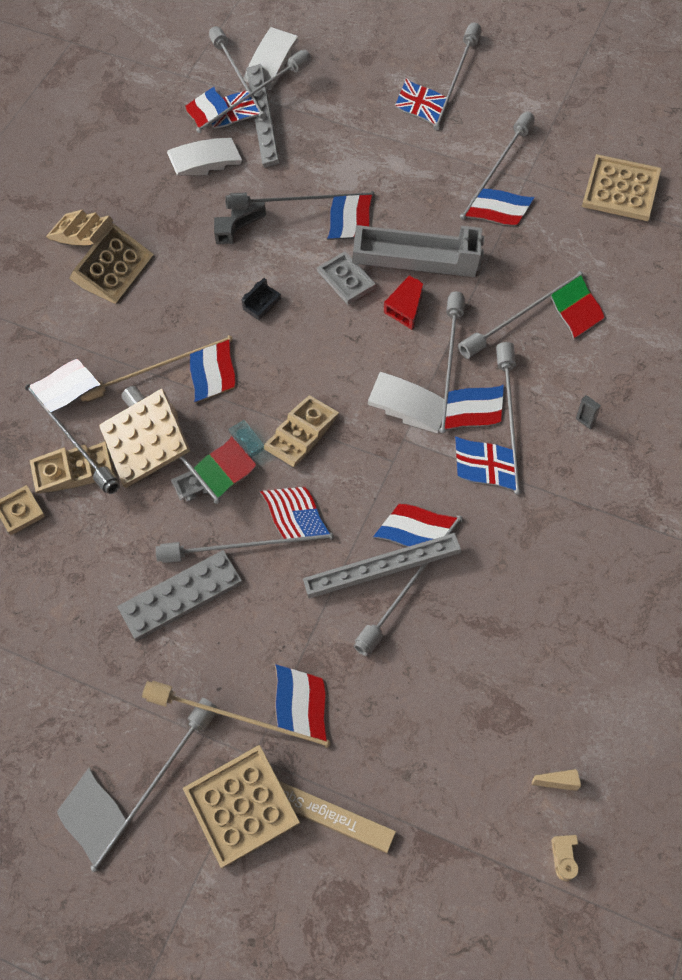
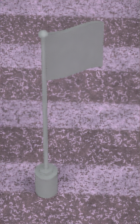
M203 697L199 701L200 704L219 709ZM198 707L194 708L187 718L190 721L188 725L191 729L127 819H125L116 802L98 784L90 767L57 813L64 827L83 847L93 864L91 865L93 872L99 871L97 869L194 730L197 732L200 729L205 731L216 715L215 712Z

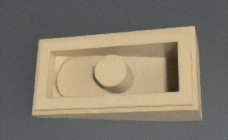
M576 769L535 775L532 780V785L574 791L579 790L581 787Z

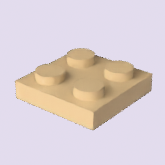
M27 485L0 499V519L10 536L45 517Z

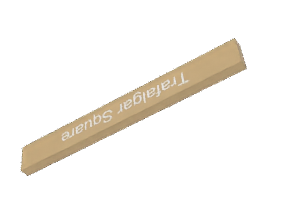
M280 782L297 815L388 853L396 831Z

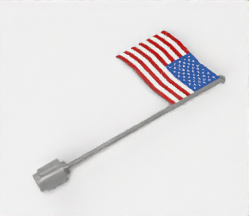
M305 487L259 491V493L266 501L274 525L283 539L184 549V545L180 546V542L163 543L160 546H156L157 562L162 561V563L182 561L181 557H185V553L331 538L332 540L334 539V534L332 532L329 533L322 522L315 502Z

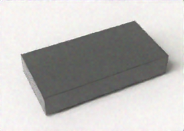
M585 395L581 400L576 420L591 429L595 425L601 405Z

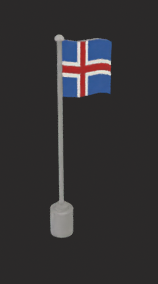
M503 342L496 347L497 363L499 369L506 371L512 449L495 444L468 441L455 436L457 476L473 483L506 488L519 495L521 490L519 489L509 371L516 366L515 348L513 343Z

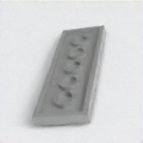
M224 550L120 604L117 608L135 641H138L242 584V580Z

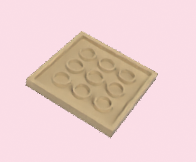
M596 154L582 207L648 221L661 168Z
M163 389L158 390L99 425L121 483L125 488L190 452L166 392Z
M260 745L183 788L222 869L301 824Z

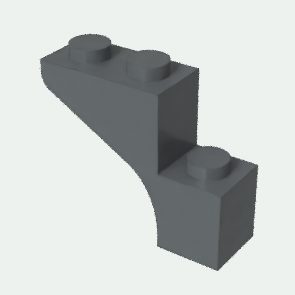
M265 202L251 203V206H248V210L231 211V217H214L216 244H233V237L238 229L265 217Z

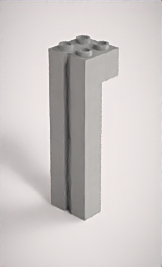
M356 225L352 263L475 277L476 271L480 270L481 260L483 259L484 249H481V246L484 244V235H482V228L461 226L459 236L454 237Z

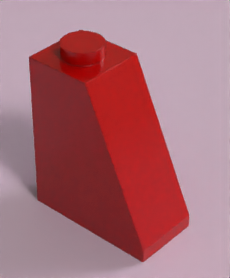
M409 275L384 301V313L412 330L415 326L423 295V283Z

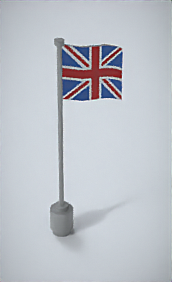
M474 22L468 25L463 41L467 46L447 97L432 89L417 85L406 78L395 107L404 113L434 125L433 129L438 131L470 46H475L478 43L482 32L481 26Z
M214 26L209 31V37L213 45L217 49L224 50L247 90L224 97L223 99L229 108L251 93L226 49L228 38L220 27ZM252 95L214 121L212 126L214 129H218L252 117L259 116L263 119L266 117V114L260 109Z

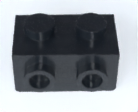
M263 278L242 297L243 310L260 320L281 299V293L268 286L267 279Z

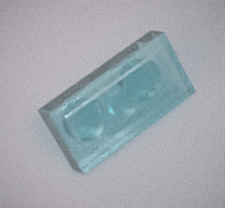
M245 420L229 428L231 436L250 458L264 450V444Z

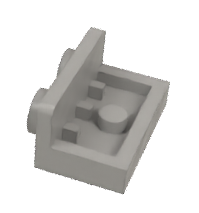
M191 471L171 480L180 501L185 499L188 502L197 498L196 494L209 493Z

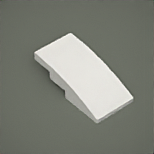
M270 27L248 67L261 64L265 82H267L285 69L284 65L292 56L291 50L298 42V36ZM247 71L243 78L245 82H248ZM280 77L268 84L266 89L271 90Z
M232 138L197 141L170 149L167 152L177 175H208L209 170H224L225 165H240L242 161Z
M383 372L379 373L368 399V405L384 409L385 414L403 419L404 424L438 433L442 424L444 399L416 384Z

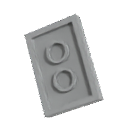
M346 251L317 267L318 273L347 305L376 288V284L359 265L352 263V258Z

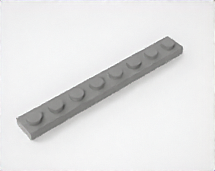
M261 64L246 68L249 88L252 92L265 83L263 67ZM265 86L253 95L260 109L266 114V117L263 119L259 116L255 117L264 168L279 164Z
M455 533L305 577L303 581L308 598L310 599L461 553V548Z

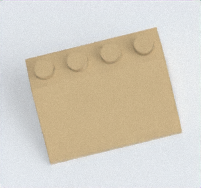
M111 223L75 267L69 279L84 290L116 304L154 254L114 223Z

